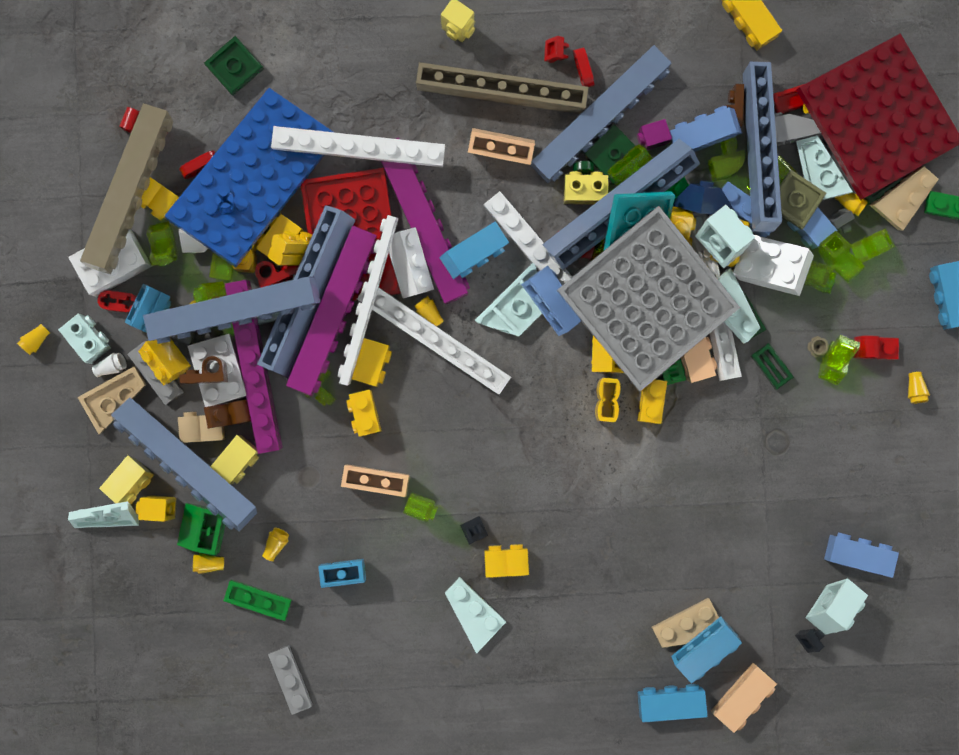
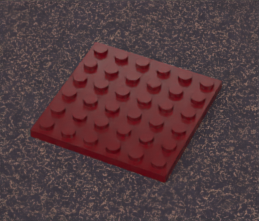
M901 33L796 89L860 200L959 145L958 130Z

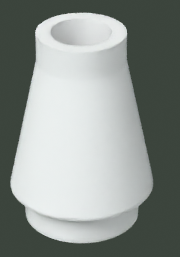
M112 353L99 363L93 365L92 371L96 377L121 373L127 367L126 360L121 353Z

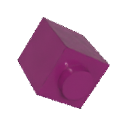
M666 119L641 126L637 134L638 143L644 147L645 151L669 144L672 140Z

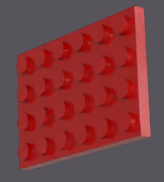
M384 168L305 179L301 184L308 233L313 235L326 205L344 211L356 219L353 226L377 235V240H381L383 232L380 231L382 220L387 219L388 215L391 216ZM377 253L375 255L371 254L368 261H375ZM388 253L379 288L391 296L399 295L401 291L390 254ZM368 272L367 274L363 273L360 280L361 282H363L359 294H354L352 301H359L357 300V298L362 292L363 285L365 281L368 282L370 278V274Z

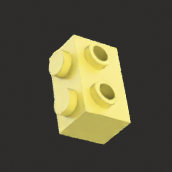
M451 0L441 13L442 29L454 41L458 39L460 42H463L465 38L469 39L475 31L474 11L458 0Z
M574 171L569 172V175H565L564 204H595L608 194V175H603L602 172H591L590 175H582V172Z
M236 435L210 467L230 485L234 484V482L238 484L245 476L243 471L248 465L252 467L259 459L257 448L242 435Z
M128 455L99 489L115 504L128 501L131 505L136 500L137 494L149 485L154 474L137 459Z

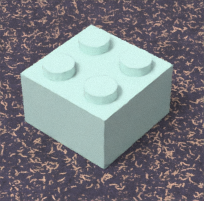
M727 205L710 216L695 236L723 268L743 254L755 239L752 230L739 220L736 212Z
M849 579L827 584L809 611L806 619L824 634L849 630L854 624L853 619L856 614L865 607L864 601L868 595Z

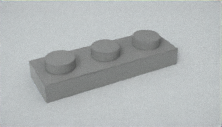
M144 341L129 352L128 356L162 402L168 405L182 395L184 391L175 380L163 386L160 380L155 377L154 372L143 361L138 352L144 345Z
M288 645L269 653V659L291 714L293 715L312 707V701L290 646Z

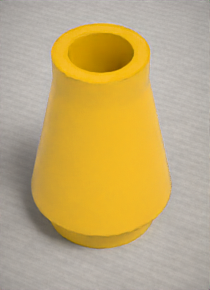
M855 193L834 198L857 216L860 215L868 203L864 199L860 200Z
M428 296L414 305L417 309L416 312L435 326L440 325L444 321L434 300Z
M40 324L37 328L20 337L21 340L17 344L31 355L33 352H37L50 332Z
M922 372L909 373L908 399H910L911 404L928 402L930 394L922 377Z
M273 528L269 532L262 556L266 560L274 561L275 557L289 542V534L282 529Z
M200 552L199 555L193 556V572L202 574L224 570V557Z

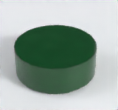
M589 161L576 162L573 164V172L577 171L582 172V175H590L591 172H594V164Z

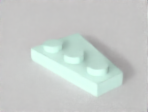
M818 135L796 141L804 178L827 193L823 200L854 193Z
M730 267L718 280L740 308L727 318L724 323L744 344L760 329V326Z
M128 501L69 512L68 521L74 528L139 526L138 515Z
M459 577L448 588L445 595L477 654L506 621Z

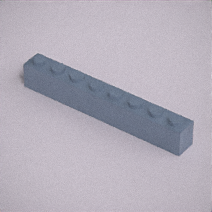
M653 45L531 161L530 166L547 183L551 180L557 181L563 175L562 170L567 165L569 167L573 166L579 159L577 156L582 151L586 153L594 145L593 140L597 137H603L609 131L607 127L612 122L617 124L624 117L623 112L627 108L633 109L640 100L638 98L643 93L647 95L655 87L653 84L658 79L662 81L670 73L668 69L672 63Z
M749 62L743 73L752 230L774 232L782 223L771 62Z
M680 139L667 147L542 244L550 257L562 270L576 261L606 237L614 194L665 192L700 165L693 149Z
M326 205L294 277V280L309 276L315 277L320 302L349 232L356 220L344 211ZM320 303L314 304L315 308L302 311L301 307L293 309L294 313L281 316L279 312L257 365L289 377Z
M309 276L143 315L148 340H157V344L170 342V337L177 336L178 339L191 337L190 333L196 331L198 335L210 333V328L213 327L223 330L231 328V323L239 322V325L252 323V319L259 317L260 321L271 319L274 313L280 312V315L283 316L294 313L293 309L300 307L302 311L314 309V304L321 302L316 279Z
M132 398L127 399L111 414L114 421L113 426L120 433L125 431L129 435L128 439L136 447L140 445L145 449L143 452L147 457L160 462L159 466L167 474L171 472L176 476L175 481L183 488L187 486L192 490L190 493L197 501L203 500L208 504L206 508L215 516L219 514L223 518L222 522L229 529L235 528L240 532L257 514L256 506Z

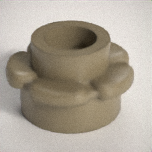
M816 336L811 339L807 348L812 356L820 357L827 354L829 345L826 339Z

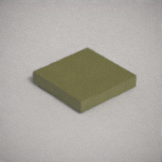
M790 170L780 184L782 217L801 230L804 229L827 193Z

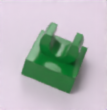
M681 360L676 361L662 373L663 381H667V385L686 380Z

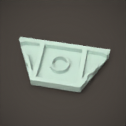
M532 263L475 321L478 324L519 337L542 314L521 285L537 273L535 264Z

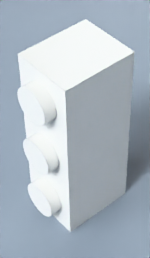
M416 227L394 233L389 254L402 298L434 290Z

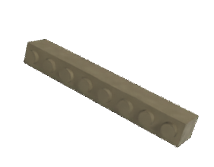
M420 62L416 80V87L419 91L582 114L585 111L589 88Z
M143 103L81 256L80 262L86 267L110 275L113 269L117 267L119 253L126 245L128 230L134 225V215L136 210L141 207L142 195L144 190H147L149 187L152 171L157 167V157L159 152L164 149L167 132H170L173 126V119L168 111Z

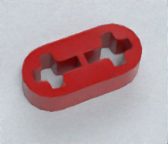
M585 48L573 50L581 85L585 87L594 86V78Z
M214 150L208 151L182 165L179 170L184 179L197 176L216 152Z
M103 291L98 295L97 301L103 309L129 313L133 305H130L128 309V306L121 304L122 300L129 301L130 297L131 301H135L137 296L124 292ZM110 295V298L115 299L116 303H109L107 306L104 298H108Z

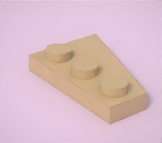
M921 166L901 180L900 184L884 193V196L878 201L871 203L870 206L897 230L903 231L938 181V178L925 166Z
M134 366L78 397L99 435L113 422L111 414L127 399H134L146 386V383L137 367Z
M707 598L652 626V629L662 648L687 644L716 621L719 616L710 599Z

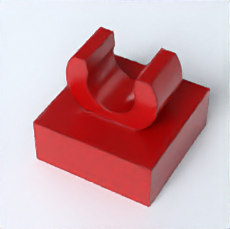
M555 36L545 41V62L552 63L568 58V55L563 54L564 49L569 48V44L564 42V37Z

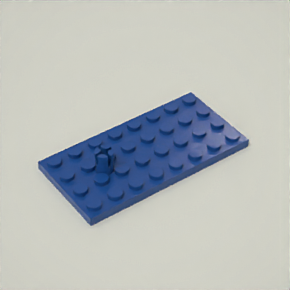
M270 88L267 89L164 215L165 219L234 267L238 266L324 157L321 154L272 149L273 126L333 132Z

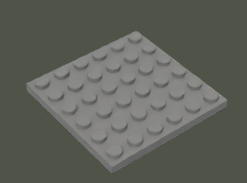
M659 206L557 289L558 293L638 391L644 389L740 308Z

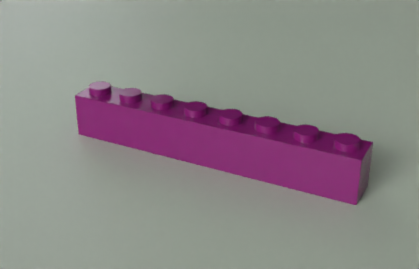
M381 161L410 228L416 227L426 264L444 304L447 305L467 296V289H470L466 277L461 278L459 275L453 279L439 258L451 249L452 246L448 238H443L441 232L444 231L440 219L435 220L433 212L436 210L431 199L426 200L424 193L427 190L422 180L418 182L415 175L419 173L416 165Z
M352 226L288 379L287 387L311 397L313 393H318L322 381H319L321 374H326L330 365V361H327L330 352L334 354L338 345V341H336L338 333L342 334L347 322L344 321L346 313H351L355 304L352 299L354 294H359L363 282L360 280L363 273L367 274L370 255H375L374 247L377 235Z
M249 280L225 284L227 295L252 290ZM253 318L252 323L239 325V322L232 323L257 452L261 454L280 450L283 446L268 369L257 365L263 352L258 318Z

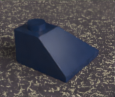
M710 181L690 184L673 203V206L700 214H714L725 205L734 210L722 188L713 186V182Z

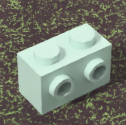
M78 313L58 330L85 363L92 364L111 349L108 345L109 339L103 332L96 330L94 327L96 323L89 315L85 316Z

